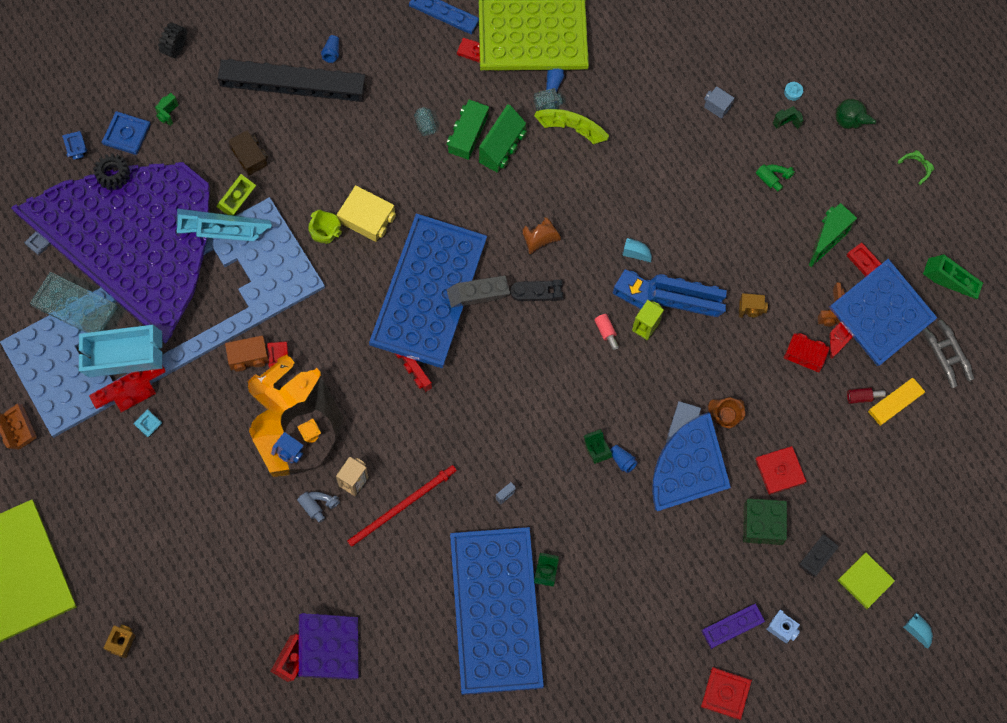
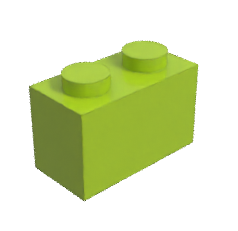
M240 174L216 207L225 214L233 216L256 185Z
M647 300L635 317L632 331L649 340L661 321L664 309L658 303Z

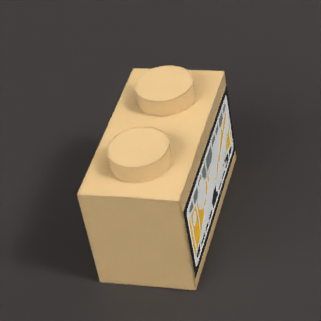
M349 457L336 475L339 487L356 496L368 479L366 464L358 458L354 460Z

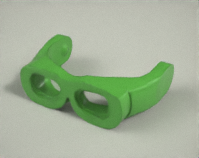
M915 150L904 155L897 163L901 164L906 159L920 161L926 169V176L918 183L922 185L930 177L932 171H934V166L928 160H925L919 151Z

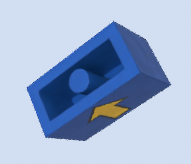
M625 269L614 286L613 294L642 309L648 300L650 280H644L636 272Z

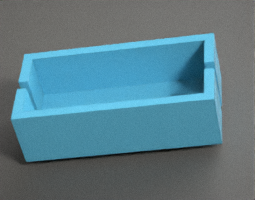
M154 325L79 334V351L83 353L79 354V372L87 377L162 369V351L159 350V348H162V331Z

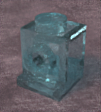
M555 88L534 93L533 102L537 111L558 109L559 105L562 104V98L560 94L556 93Z

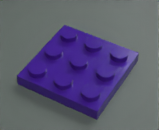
M306 613L299 615V677L358 679V617Z

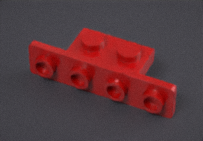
M162 365V369L131 372L90 394L89 397L96 409L114 400L119 410L123 412L156 394L149 381L165 373L166 370Z

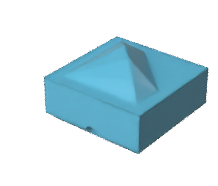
M147 409L133 424L144 435L149 437L162 422Z

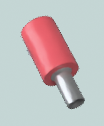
M602 314L596 317L594 321L603 339L609 341L613 350L618 349L619 346L614 338L617 334L608 315Z

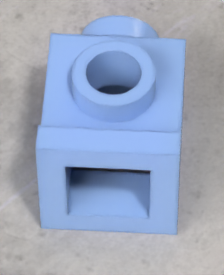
M779 610L766 630L787 643L790 639L792 641L796 639L800 633L797 629L800 624L785 615L782 610ZM783 624L788 625L789 630H785Z

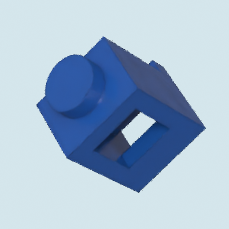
M284 432L274 444L271 454L274 456L277 453L279 458L285 462H290L291 464L294 462L298 463L303 456L302 449L304 445Z

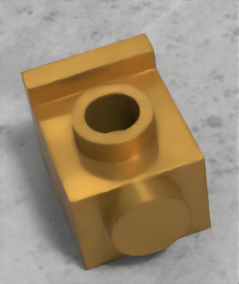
M742 293L739 300V317L743 318V315L746 314L748 317L755 318L761 316L762 313H767L768 303L765 302V295Z
M121 625L120 628L113 626L103 649L126 659L136 635L131 632L132 628ZM125 638L124 643L119 645V639Z

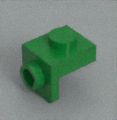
M172 93L163 97L159 104L155 106L157 118L162 123L166 122L170 126L173 122L169 114L178 106L177 99Z

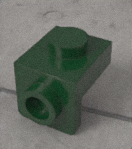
M792 106L787 110L783 109L777 112L773 125L778 129L792 121L795 127L799 129L803 123V116L800 111H797Z
M601 429L584 435L585 448L594 464L612 458V452L604 440Z

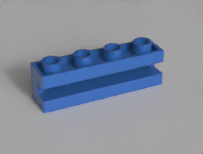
M660 274L649 281L648 300L666 307L719 317L726 310V304H722V300L726 298L727 290H722L717 286H704L699 282H686L681 278H668L667 275Z

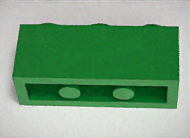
M468 100L467 104L462 106L461 118L456 120L453 136L450 135L446 144L448 146V153L467 160L470 159L489 116V106L472 100Z

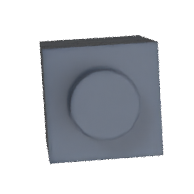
M716 86L713 91H709L705 96L704 108L722 119L732 107L734 97Z

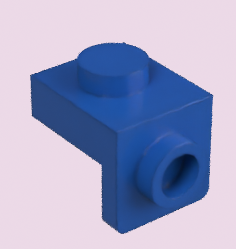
M78 131L62 135L67 156L73 157V160L84 157L83 154L87 153L82 132Z

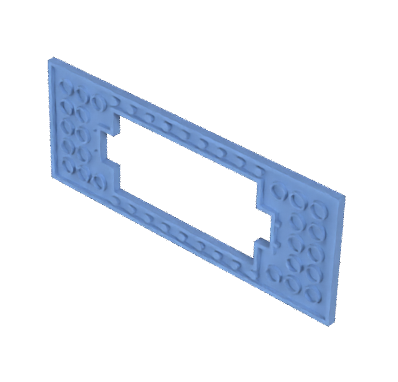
M270 197L236 215L270 220L272 224L270 229L267 228L255 241L208 237L204 251L205 255L214 250L224 267L237 260L239 261L251 281L238 289L248 308L162 354V365L166 372L150 380V384L325 288L322 280ZM102 288L0 341L53 438L116 404L113 400L98 409L94 407L89 395L114 381H112L110 375L87 377L79 372V353L76 349L79 346V334L85 333L79 322L117 302Z

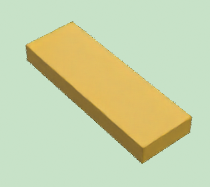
M911 378L869 409L868 412L881 426L922 396L925 391L914 378Z

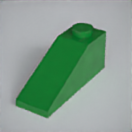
M944 254L928 258L923 275L936 284L974 299H978L983 282Z

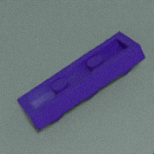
M753 604L703 629L701 632L710 649L763 624L765 620L757 605Z

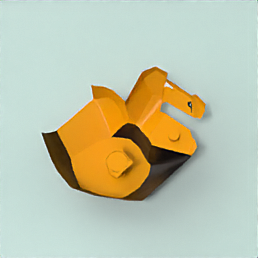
M287 355L278 358V362L261 376L255 374L248 381L249 393L267 409L254 419L249 433L272 477L294 475L317 468L289 469L287 462L280 459L277 453L274 456L271 454L274 444L285 432L292 419L318 410L330 420L335 432V440L343 422V416L317 368L299 373L280 390L273 388V384L288 372L295 363ZM314 419L298 426L306 442H315L319 434H321Z

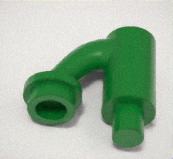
M764 164L755 174L770 189L774 188L779 192L783 186L779 183L780 179L773 172L782 173V177L788 180L795 174L793 167L788 169L779 165Z

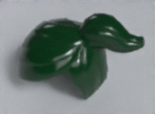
M843 100L836 109V121L844 129L852 127L857 129L862 127L863 124H876V120L868 115L865 105L859 100Z

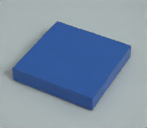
M116 111L102 140V144L137 155L151 124L149 121Z

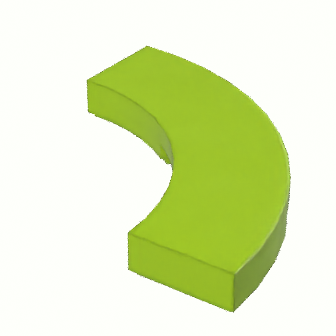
M545 109L536 111L534 115L544 128H565V126L576 129V132L586 137L592 144L606 141L609 137L599 125L582 115L570 111Z

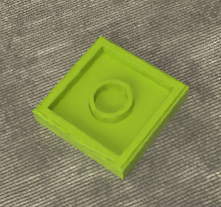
M867 553L863 554L838 579L866 609L895 582Z

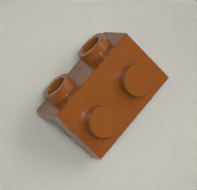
M16 404L5 413H0V433L3 443L7 448L19 450L37 438L22 404Z

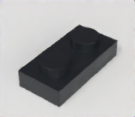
M823 534L798 566L815 578L839 546Z

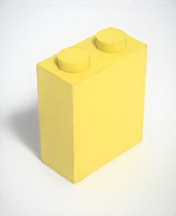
M356 185L337 213L340 224L377 242L379 237L382 238L385 235L387 224L392 223L396 216L393 204Z

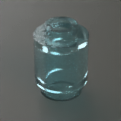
M426 107L419 108L414 114L419 132L422 136L435 133L436 124L432 111Z

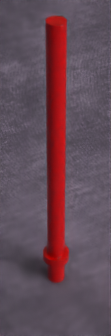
M451 465L446 470L438 472L439 475L347 540L348 544L351 547L438 484L449 480L448 477L457 471L456 468Z

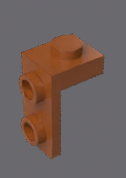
M836 283L833 288L834 302L844 295L841 283ZM831 310L821 311L818 315V324L834 326L840 323V320Z

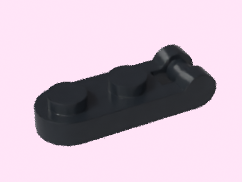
M557 279L553 281L516 282L512 285L510 294L516 301L563 300V293L561 292L563 281ZM548 289H554V293H548Z

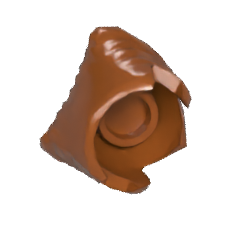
M544 217L545 220L542 224H538L535 229L530 231L527 226L523 228V235L529 254H532L542 246L561 240L560 234L549 218Z
M728 397L709 401V413L712 420L717 424L730 429L744 420L745 406L742 399Z

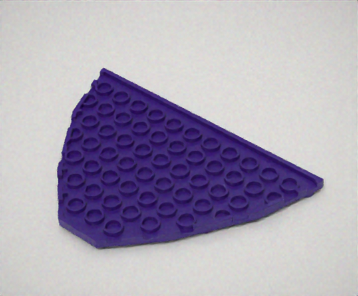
M183 162L175 163V165H164V163L149 164L147 167L132 165L128 166L130 179H126V185L122 183V188L116 186L117 190H113L112 187L110 190H107L106 187L103 188L98 183L95 175L92 174L76 181L72 179L63 181L45 190L42 195L35 198L30 197L26 199L27 202L11 207L15 214L144 326L154 325L160 329L164 343L169 340L195 293L208 237H197L196 232L177 233V209L209 213L210 186L204 179ZM109 170L105 175L113 176L118 171Z

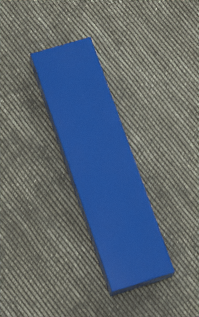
M411 0L409 2L410 7L471 35L479 23L478 17L441 0Z

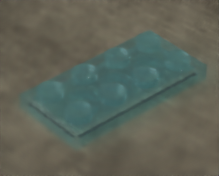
M52 272L48 274L30 302L32 307L85 333L103 331L117 309L115 303Z

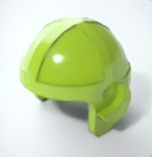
M320 209L312 213L308 229L314 241L327 244L332 242L335 237L341 235V224L335 214Z

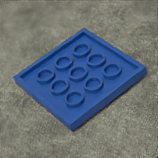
M889 259L885 260L829 306L831 311L877 366H880L937 319L935 314Z

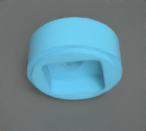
M797 82L788 83L784 90L786 98L792 101L800 99L803 93V87Z

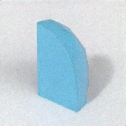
M627 238L623 256L647 262L652 261L650 249L644 243Z
M915 613L905 624L904 628L928 649L932 644L933 638L931 627L918 613Z

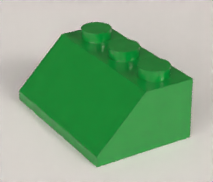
M507 104L479 146V163L497 173L501 168L504 169L509 160L507 158L510 154L513 155L518 147L517 143L519 140L522 141L527 134L526 122L511 105Z

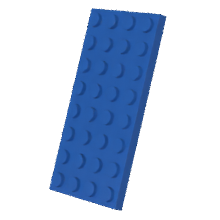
M416 213L369 345L443 368L464 307L451 308L446 289L456 283L473 280L487 236Z
M530 527L450 533L462 695L543 689Z

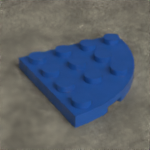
M710 413L702 414L687 422L673 434L663 448L653 476L652 492L656 511L731 488Z

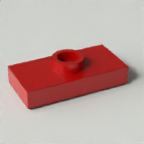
M463 38L457 55L480 63V43Z

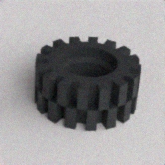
M172 22L167 24L164 32L161 33L162 37L159 39L158 50L160 53L171 58H177V55L179 56L180 51L183 49V45L185 46L187 29Z
M108 154L104 155L105 159L100 157V163L96 161V167L93 168L98 183L103 188L106 187L107 190H110L111 187L113 190H117L116 186L122 188V183L126 185V179H130V170L125 159L121 158L118 154L116 157L114 154H111V157H108ZM111 168L119 169L113 176L105 175L107 170Z

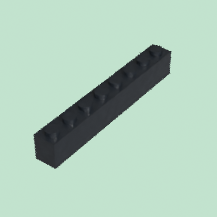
M221 59L217 78L220 87L363 102L366 85L365 75L357 72L344 73L339 70L326 71L324 69H308L306 67L297 68L288 65H272L270 63L260 64L252 61L242 62L234 59Z

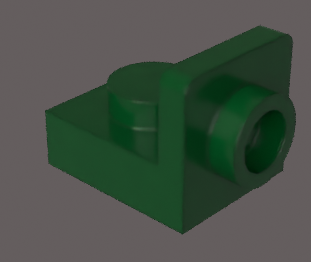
M545 553L539 554L534 583L554 587L559 556Z

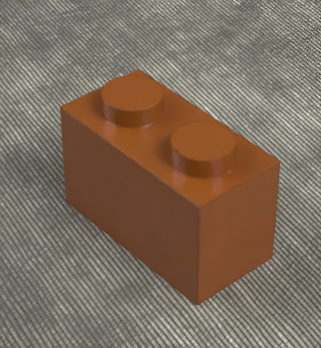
M263 335L225 343L231 370L239 372L245 370L246 367L254 366L258 368L264 366L265 363H269Z

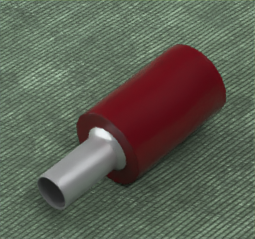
M872 388L847 390L849 404L873 402V398L885 397V390L872 391Z

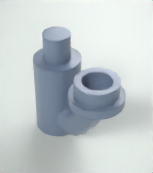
M305 492L297 499L311 519L315 518L319 523L325 517L321 513L323 510L315 500L326 501L325 505L330 507V509H333L340 503L337 495L332 497L321 492Z

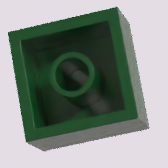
M747 499L743 507V543L783 545L787 540V501Z

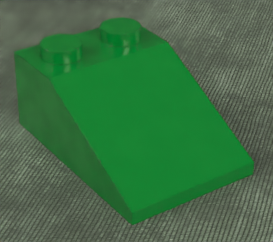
M841 203L837 207L832 206L826 212L827 216L822 220L823 225L809 262L810 267H813L850 232L857 219Z

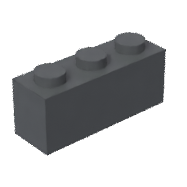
M506 276L456 283L446 289L451 308L500 300L510 294Z

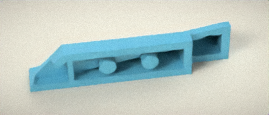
M177 209V233L196 232L197 237L255 241L267 228L270 229L272 226L270 220Z

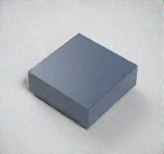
M37 232L24 242L38 256L51 245Z
M510 482L496 494V500L499 504H503L515 494V486Z

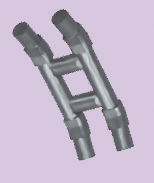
M939 320L937 326L941 329L946 340L937 343L936 337L927 327L921 331L936 355L950 388L958 386L951 365L960 362L967 381L975 379L970 362L966 359L952 329L943 320ZM951 346L956 356L946 359L941 349Z

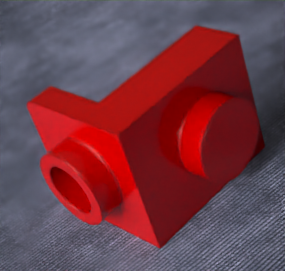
M287 341L267 343L269 368L278 362V358L285 355L289 357Z

